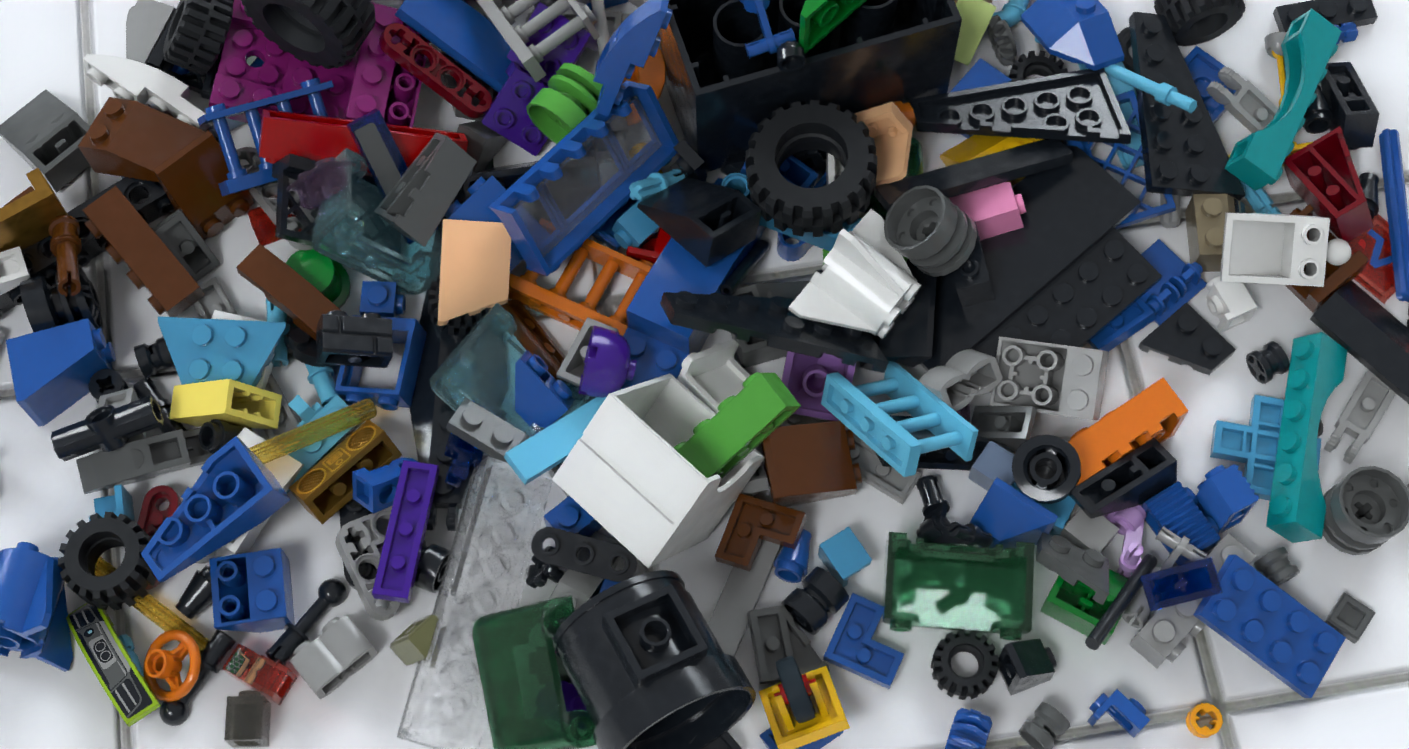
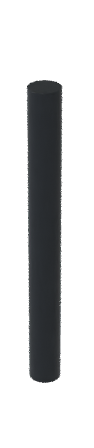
M1151 554L1144 556L1086 638L1085 644L1088 648L1097 650L1157 565L1156 557Z

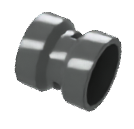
M1042 702L1035 710L1033 720L1026 721L1020 728L1019 734L1034 749H1052L1055 745V738L1063 735L1070 727V723L1056 708Z

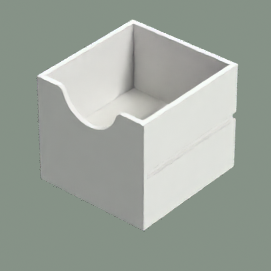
M667 374L609 393L582 433V437L578 439L552 480L647 568H650L708 539L765 457L754 449L723 478L718 474L706 478L678 453L674 447L681 442H687L694 435L693 429L702 421L713 418L716 413L673 375Z

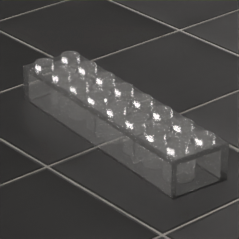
M489 456L475 465L432 615L435 614L438 617L433 639L426 659L419 661L396 737L433 749L480 748L533 555L531 549L532 538L540 530L553 482L552 479L541 475L524 485L508 463Z

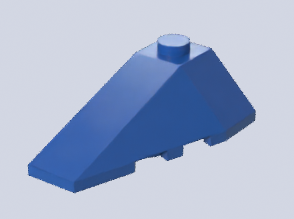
M235 436L206 460L201 467L203 472L192 488L187 487L182 494L183 501L171 517L165 518L141 552L142 557L159 582L166 581L261 524L291 500L272 472L239 437Z

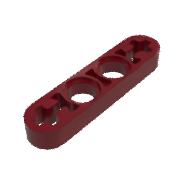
M392 23L384 29L379 38V45L386 55L469 118H480L487 112L492 104V97L485 87L406 26ZM395 35L401 39L396 45L391 42ZM411 45L413 48L407 56L405 51ZM423 54L427 56L430 61V67H420L415 62L414 55ZM444 74L453 76L457 82V87L453 89L446 87L441 81V76ZM465 87L467 90L460 97L458 94ZM474 97L480 100L476 107L471 104Z

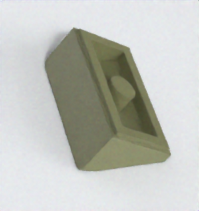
M435 614L413 622L390 643L391 646L389 647L406 666L426 659L438 621V617Z

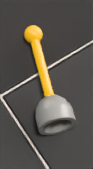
M1287 32L1271 33L1264 38L1265 49L1268 55L1277 59L1281 91L1279 106L1284 94L1286 78L1281 44Z

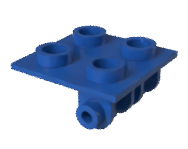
M1158 239L1141 255L1162 275V278L1141 298L1155 312L1156 320L1154 321L1160 326L1185 303H1188L1204 289L1207 283L1201 278L1203 268L1199 263L1185 264Z

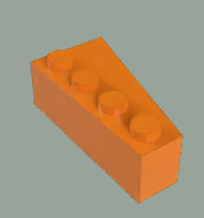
M1164 377L1117 409L1104 415L1089 428H1082L1070 438L1068 443L1075 448L1081 462V477L1076 486L1153 438L1161 444L1175 435L1189 410Z

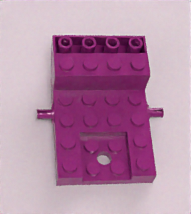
M234 0L233 16L215 76L209 107L225 103L226 109L302 89L301 82L320 78L321 83L332 80L334 86L321 92L328 117L413 127L422 82L381 50L379 38L389 24L399 23L409 28L428 44H430V41L396 17L394 14L398 9L373 3L376 19L375 26L351 62L338 68L327 69L322 65L316 67L310 65L305 60L300 61L294 58V55L284 52L273 41L270 42L264 36V33L252 24V18L247 17L242 1ZM395 35L391 42L396 45L401 39ZM411 45L405 51L407 56L413 48ZM423 54L414 55L415 62L420 67L425 68L427 56ZM251 56H257L263 60L264 64L257 68L251 67L247 64L246 59ZM308 96L290 101L293 113L313 115ZM277 105L258 109L261 120L263 109L278 111ZM245 113L228 117V119L248 123Z

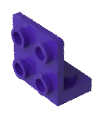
M539 2L528 21L544 11L548 6ZM561 14L530 36V41L525 45L527 47L531 44L536 46L571 20ZM583 28L543 56L544 61L539 64L546 73V76L540 80L548 84L549 79L556 75V71L563 63L576 64L586 47L597 52V39L594 40L591 34ZM511 49L507 58L525 68Z
M512 61L505 71L508 79L482 118V123L536 156L548 137L532 122L527 114L526 106L542 88H548V84L542 80L535 82L525 68Z

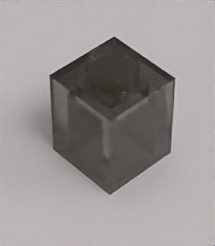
M246 690L240 691L238 696L227 697L224 740L232 748L269 747L271 703L264 695L261 696V693L258 691Z

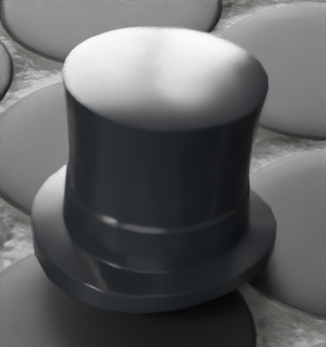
M1038 435L1023 442L1016 450L1012 461L1013 478L1017 487L1029 498L1044 504L1057 503L1064 500L1076 487L1081 477L1080 458L1075 448L1064 439L1054 435Z

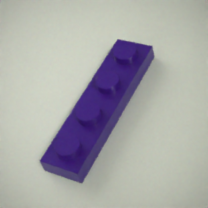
M403 460L372 595L375 599L410 604L440 470L438 465Z

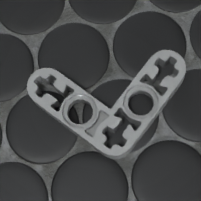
M392 506L346 523L338 532L335 541L337 550L370 617L380 621L393 617L400 606V602L391 601L387 610L383 606L377 607L375 603L378 599L373 597V589L370 592L367 590L373 588L375 578L368 580L361 577L358 567L360 564L367 562L373 564L378 569L381 557L378 548L383 547L385 535L379 533L376 529V521L379 519L389 520ZM349 533L353 537L359 536L361 538L357 547L362 555L355 560L352 557H355L358 551L354 543H346L345 541Z

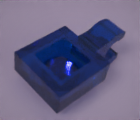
M451 432L444 455L453 458V461L447 472L445 483L458 488L461 480H466L469 466L476 468L481 463L484 452Z

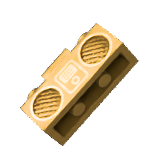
M368 419L288 489L321 524H324L353 498V471L363 467L372 471L389 465L391 461L398 459L402 454L385 431Z

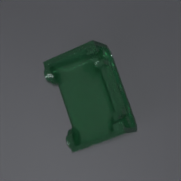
M888 533L884 558L883 622L890 624V630L910 632L912 627L998 633L1000 634V639L1013 641L1021 640L1022 634H1027L1032 630L1035 543L1016 542L1015 548H1005V551H1003L1002 544H996L994 548L924 543V538H916L915 544H911L912 541L907 540V533Z
M572 595L490 613L479 617L474 623L472 637L494 749H580L596 745L593 739L596 727L588 712L584 710L566 711L552 639L560 625L575 611Z

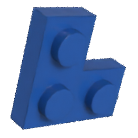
M852 593L823 656V660L890 689L904 653L872 640L885 607Z

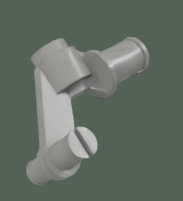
M1165 526L1161 528L1155 539L1172 548L1173 551L1161 567L1153 569L1122 615L1123 619L1129 623L1132 617L1138 613L1131 625L1135 628H1143L1155 605H1159L1163 601L1162 595L1171 585V576L1168 571L1178 557L1182 555L1197 564V566H1200L1207 556V553L1190 544L1188 537L1183 535L1181 538L1165 528Z

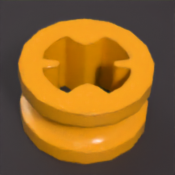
M1201 703L1195 706L1186 716L1187 728L1194 736L1200 738H1208L1216 734L1221 729L1223 723L1219 709L1209 703ZM1198 712L1202 716L1207 713L1213 719L1209 722V724L1213 725L1211 729L1207 726L1200 728L1197 725L1196 721L1200 719V717L1196 716Z

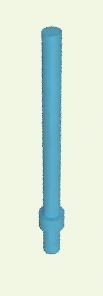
M1117 64L1104 68L1106 75L1154 96L1155 101L1166 106L1174 105L1189 113H1192L1197 107L1196 100L1179 93L1176 87L1165 82L1159 84Z

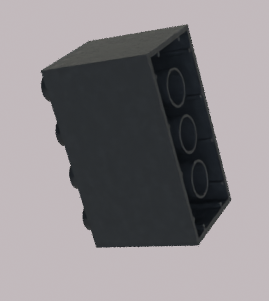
M669 0L668 8L673 10L667 29L660 28L657 36L661 37L659 48L666 65L665 85L686 142L705 161L707 172L726 167L732 163L744 161L746 150L749 149L748 141L751 134L758 132L757 125L763 118L767 117L771 120L772 111L777 108L789 109L792 102L800 101L801 105L810 104V100H820V105L828 106L829 102L840 105V111L843 113L846 110L858 113L892 101L906 103L909 102V99L947 93L962 18L954 0H867L805 54L806 64L804 67L791 72L779 69L777 53L770 55L769 52L749 59L745 44L763 39L764 36L757 13L746 11L744 4L740 0ZM769 0L770 4L765 12L772 34L774 35L792 28L796 42L799 43L800 14L806 0Z

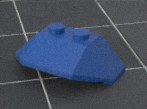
M1036 0L1021 14V21L1051 55L1073 63L1085 64L1086 68L1093 71L1124 61V53L1110 14L1098 0Z

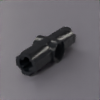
M148 396L118 408H114L112 405L97 408L86 416L85 420L53 431L51 440L56 455L65 462L97 449H101L103 452L114 451L125 445L130 437L163 426L164 419L156 399Z

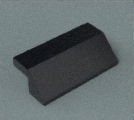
M907 259L906 263L913 277L921 284V287L915 294V299L903 314L900 313L894 320L895 324L883 339L877 335L874 336L872 333L870 335L888 361L913 368L932 358L937 276L933 277L923 273ZM860 362L861 368L872 371V364Z
M1351 280L1337 290L1312 315L1310 320L1334 341L1347 349L1348 353L1409 404V329Z

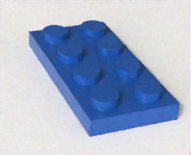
M1228 555L1193 614L1303 698L1313 697L1346 637L1237 555Z

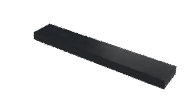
M1043 139L907 177L893 183L876 186L875 197L887 212L904 192L916 186L929 185L938 188L945 196L951 198L1073 163V152L1061 140Z

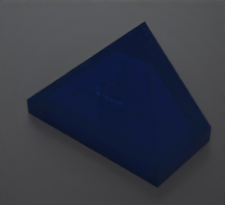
M1212 557L1140 576L1150 611L1223 592Z

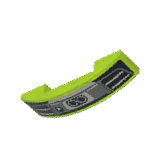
M85 603L68 614L66 620L82 653L125 723L130 727L161 707L146 679L140 674L113 627L114 624L106 610Z

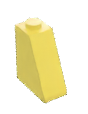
M232 379L175 385L169 419L195 427H202L204 423L218 419L247 428L278 429L282 395Z

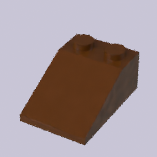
M109 97L78 147L96 173L159 182L153 170L197 139L205 131L138 101Z
M209 130L153 170L175 210L179 209L183 212L204 241L220 233L227 223L235 217L244 215L250 206L255 203L248 189L222 197L218 184L228 180L226 174L229 171L221 146Z

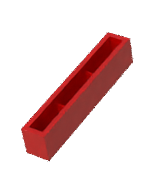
M263 109L258 148L259 157L265 158L266 162L274 164L288 154H294L350 171H354V168L367 169L369 174L376 175L354 132L374 122ZM374 123L401 176L436 132L448 136L467 153L468 140L464 133Z

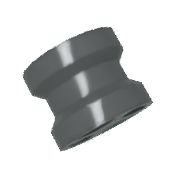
M1285 547L1268 553L1253 564L1257 571L1263 572L1265 577L1277 586L1282 585L1300 573L1298 567L1291 564L1288 560L1289 553Z

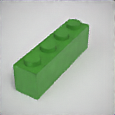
M756 372L749 376L742 384L744 389L736 396H730L721 402L717 408L719 412L713 418L699 423L693 429L694 435L687 442L684 441L676 445L674 449L706 478L716 474L721 478L726 476L801 407L776 373Z

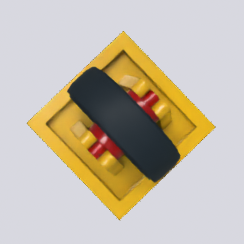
M788 656L775 662L781 683L758 692L778 749H796L850 728L827 666L801 675L793 656Z

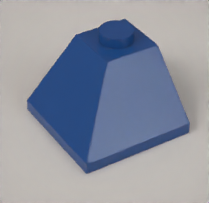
M997 477L969 524L978 526L980 531L990 533L992 535L990 537L993 538L992 543L984 549L991 548L998 552L1037 545L1042 532L1050 535L1058 516Z

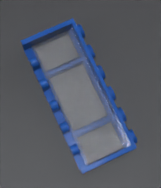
M626 80L622 84L625 86V91L619 106L613 104L609 116L599 114L594 109L489 206L499 216L524 259L527 270L545 276L556 271L561 263L570 254L578 250L590 235L604 226L609 217L627 204L631 193L629 189L631 183L646 179L651 173L658 172L662 167L669 164L676 155L673 147L679 141L651 85Z

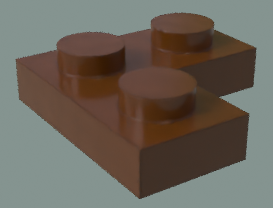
M740 493L716 551V561L750 571L762 540L796 549L807 520L806 513Z

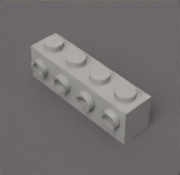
M1230 533L1226 534L1203 560L1201 565L1190 574L1129 644L1155 668H1158L1166 658L1173 663L1186 648L1181 641L1189 633L1196 637L1206 624L1193 614L1228 555H1237L1249 565L1256 558L1255 554Z

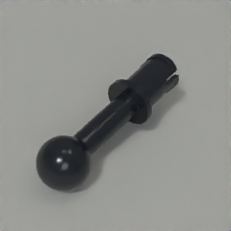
M338 579L325 580L319 586V598L295 626L290 623L284 626L286 631L265 652L267 657L274 663L278 660L277 665L283 668L293 656L294 650L301 643L309 640L306 636L307 632L329 607L340 605L345 600L347 594L345 585Z
M221 630L215 631L201 653L200 673L192 690L180 700L162 703L160 717L164 723L170 726H178L186 721L189 716V702L211 671L219 673L220 669L218 667L236 643V640Z

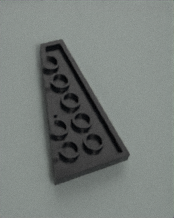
M1133 12L1129 17L1134 72L1159 84L1165 82L1178 89L1179 93L1197 101L1196 109L1189 113L1174 105L1166 106L1155 101L1154 96L1136 88L1146 191L1181 196L1228 194L1240 201L1245 196V192L1239 179L1224 169L1229 157L1165 16Z
M1104 68L1096 71L1085 69L909 99L915 114V128L917 132L1120 144L1131 143V132Z

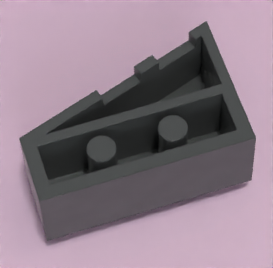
M436 132L374 212L402 235L425 247L462 185L471 177L473 167L477 161L448 136Z

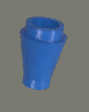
M802 530L796 549L785 546L781 549L773 562L775 567L774 573L779 579L789 583H799L802 577L807 575L810 542L812 539V534L809 531Z

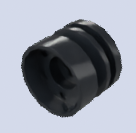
M79 264L81 291L75 296H71L70 287H67L68 296L60 294L57 286V270L55 271L56 287L54 288L44 275L20 282L23 306L33 332L86 318L91 321L96 329L100 328L103 331L101 305L92 282L87 278Z

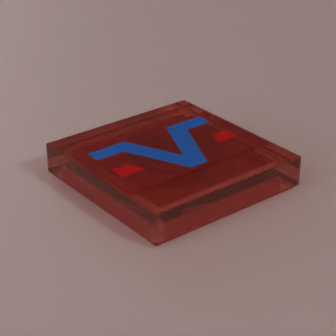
M1377 214L1372 219L1374 227L1350 240L1348 243L1351 246L1353 255L1360 250L1369 259L1364 270L1354 280L1385 304L1396 293L1389 225L1385 219Z

